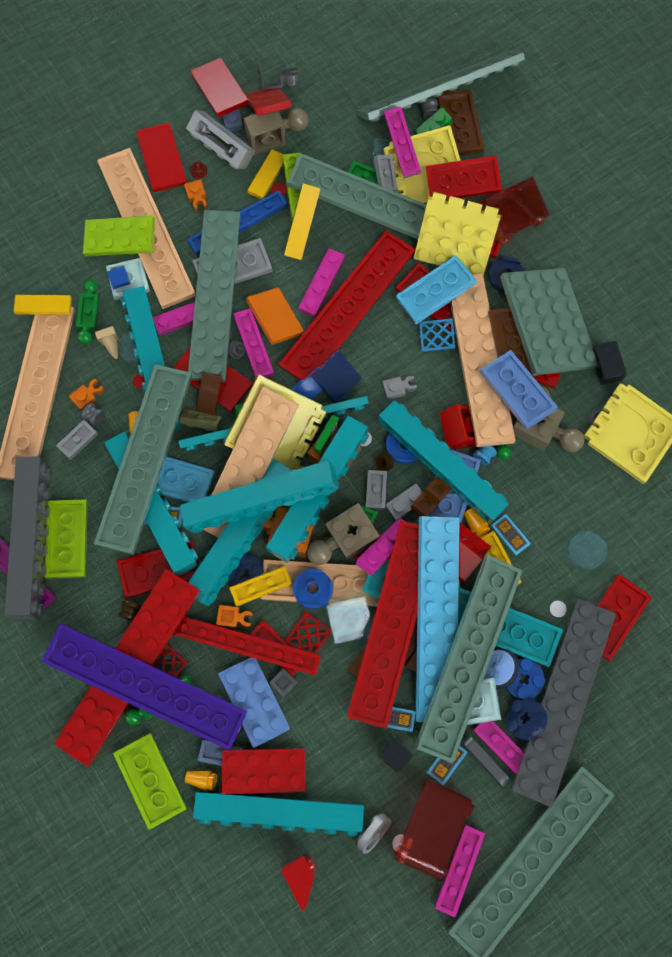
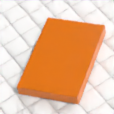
M279 287L247 297L246 302L271 345L304 333L302 326Z

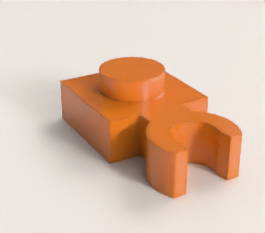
M201 179L184 184L189 202H193L194 210L198 212L197 206L200 204L204 206V209H207V203L204 199L207 197Z
M96 379L89 383V387L86 388L82 385L69 395V398L81 411L89 403L96 401L95 394H101L105 390L102 385L97 389L94 388L98 384Z
M219 605L216 625L237 628V623H241L244 627H251V623L244 622V618L246 616H253V613L245 611L241 614L239 613V607Z

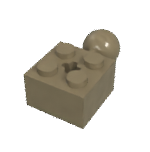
M294 108L289 111L284 119H282L279 111L259 116L251 114L245 117L246 139L249 146L255 150L254 155L285 146V129L290 128L296 132L304 130L308 125V115L304 110Z
M559 409L538 422L539 425L535 424L527 430L518 420L513 428L515 437L543 451L550 443L552 437L560 440L561 447L568 452H576L584 445V435L580 430L576 428L564 430L558 427L565 412Z
M357 503L325 524L332 538L327 541L315 540L310 543L307 548V557L313 564L323 565L330 560L332 551L339 547L348 560L375 543L380 538V535L360 504ZM356 528V535L348 534L350 532L349 529Z

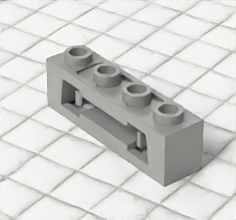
M194 111L186 127L191 132L190 135L204 142L203 145L206 148L213 149L219 158L226 159L232 168L236 170L246 169L255 150L205 111ZM212 131L227 144H233L235 147L231 146V148L229 149L214 136L208 135L207 133H210Z

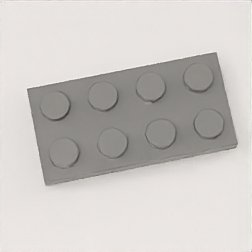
M261 238L238 245L235 284L273 272ZM199 258L192 260L197 275L199 268Z

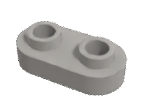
M384 813L375 815L371 820V825L357 839V848L364 854L369 853L390 827L391 819Z

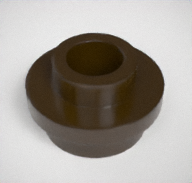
M387 452L379 454L376 458L377 468L382 471H390L393 468L394 460L392 455Z

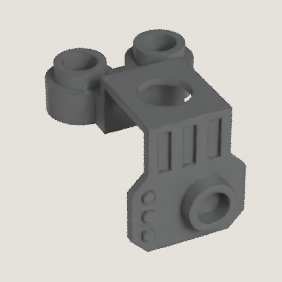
M259 57V62H256L257 72L260 73L263 90L283 88V82H286L288 86L298 85V68H288L280 71V82L265 83L262 58Z

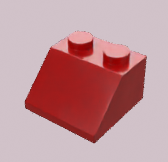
M456 404L439 413L445 441L449 448L460 450L476 446L469 406Z
M459 523V580L464 583L491 546L462 523Z
M305 853L281 868L301 911L306 909L315 876L314 870H316L312 857H307Z

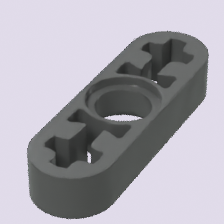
M467 735L461 741L466 750L502 788L510 781L503 770L470 735Z

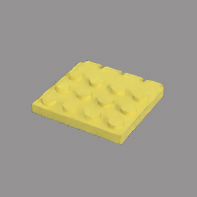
M450 125L410 136L421 174L404 179L393 141L389 142V146L383 149L385 155L393 156L395 175L398 176L396 177L398 190L395 192L427 205L430 196L426 166L461 161Z
M434 192L433 197H429L414 259L440 266L457 255L471 274L484 275L501 215H497L499 209L486 206L485 211H482L483 204L468 201L467 206H463L464 199L450 196L448 202L445 201L447 195Z
M258 374L224 445L234 449L262 387H266L299 404L273 458L292 471L297 470L301 460L297 459L296 456L304 457L310 445L304 440L305 438L310 441L313 440L319 428L313 423L315 421L321 424L326 411L321 409L322 405Z
M619 384L612 394L614 397L611 396L603 407L604 411L598 414L593 425L585 433L584 438L589 441L587 444L644 484L672 444V415L631 385Z

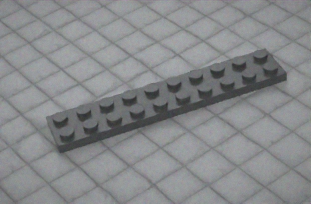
M576 600L541 701L544 710L547 712V725L541 734L538 733L534 736L535 739L527 742L511 789L512 792L548 807L553 806L616 615L615 613L583 600Z

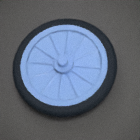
M496 647L484 679L494 678L496 689H504L510 686L517 678L519 672V663L515 654L508 649Z

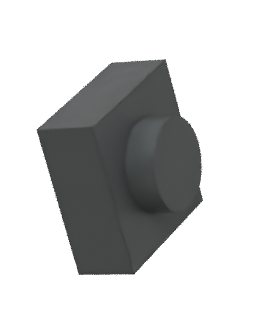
M283 668L269 684L284 698L298 682Z

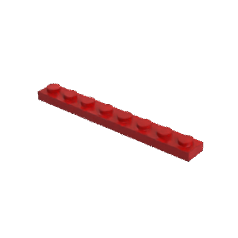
M188 617L182 619L173 634L315 676L317 675L321 655Z

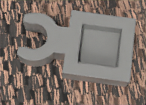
M400 376L382 381L387 400L405 396V390L409 392L415 391L417 385L410 386L408 384L414 381V376H408L404 381L401 380Z

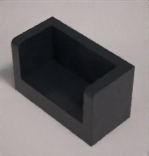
M617 340L595 344L593 352H595L598 360L595 369L600 385L622 381L627 373Z
M392 739L378 758L396 772H401L413 755Z

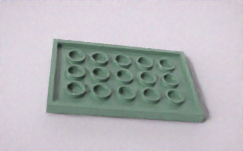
M565 268L503 273L500 276L533 376L597 367L598 360L595 352H593V346Z

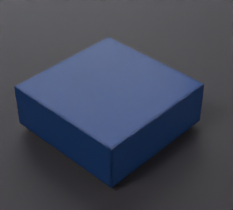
M125 266L107 271L113 290L131 284Z

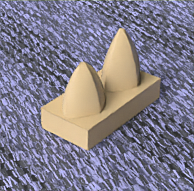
M111 326L95 332L97 340L102 347L105 346L111 356L117 359V341H120L114 327Z

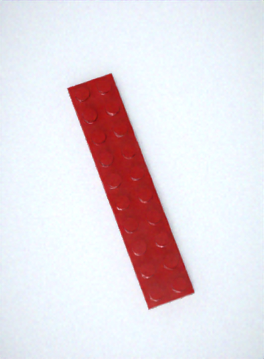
M386 230L282 359L279 367L299 381L306 379L317 367H321L343 345L415 253V249Z
M400 521L346 716L347 718L387 729L418 613L419 525Z
M166 569L115 649L153 666L201 590ZM91 685L54 745L85 766H90L129 703Z

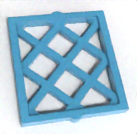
M453 319L420 322L422 352L455 349ZM448 324H451V332L445 329ZM436 325L441 328L438 333L432 330ZM423 326L428 329L425 335L422 333ZM443 330L448 334L445 339L440 336ZM430 332L435 335L432 340L426 337ZM450 336L453 340L452 344L446 341ZM437 337L442 340L439 346L434 343ZM424 339L429 342L426 347L423 346ZM444 343L448 345L447 347H441ZM432 344L436 348H429V346Z

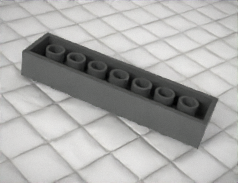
M40 456L16 457L5 616L15 621H41V616L44 614L42 596L45 595V584H43V576L46 575L47 571L46 564H44V556H47L48 553L45 540L49 535V527L46 524L47 518L50 517L48 499L51 498L49 480H52V469Z

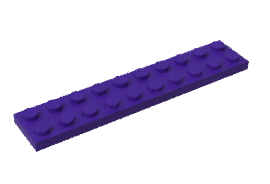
M62 623L59 625L41 661L227 750H230L248 712Z

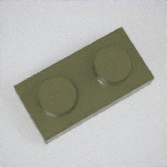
M185 408L180 416L179 423L185 424L188 427H198L206 431L216 432L221 424L222 417Z

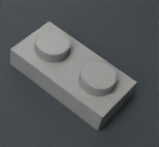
M375 156L374 163L378 185L394 192L397 191L393 156Z
M83 420L56 446L72 460L98 433Z
M368 470L367 508L385 510L387 471Z
M415 484L385 504V508L393 519L397 521L413 510L410 508L411 505L423 492Z

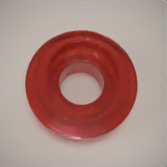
M197 161L192 164L190 173L195 179H202L207 175L208 169L204 163Z

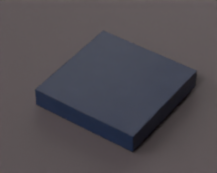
M336 350L312 375V378L334 403H338L362 378L339 350Z

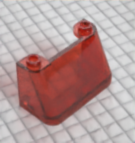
M533 176L479 202V204H483L482 211H485L486 206L499 209L497 215H501L494 241L496 243L501 242L502 245L511 241V236L533 224L535 227L545 223V218L550 216Z
M425 778L421 786L422 794L418 796L411 818L400 840L401 845L398 848L396 847L392 858L406 866L441 880L442 877L446 878L449 873L450 865H448L465 819L467 816H471L474 805L471 804V798L432 779Z

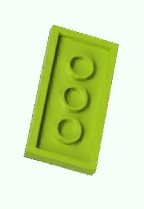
M154 216L85 220L83 254L85 256L153 253L155 235Z
M48 501L50 517L47 518L46 524L49 527V535L46 537L48 553L45 556L47 571L44 577L46 579L86 577L88 501Z
M152 733L113 753L148 830L188 809Z

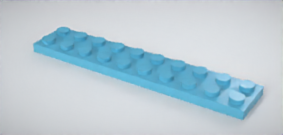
M419 517L417 722H424L458 630L459 518Z

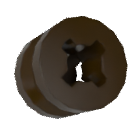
M122 601V611L119 612L118 617L133 621L142 606L133 602Z

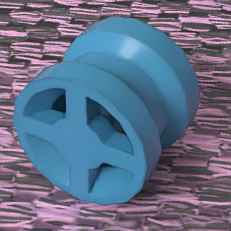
M483 446L473 453V457L481 459L480 464L488 466L490 459L495 457L497 452L492 446Z

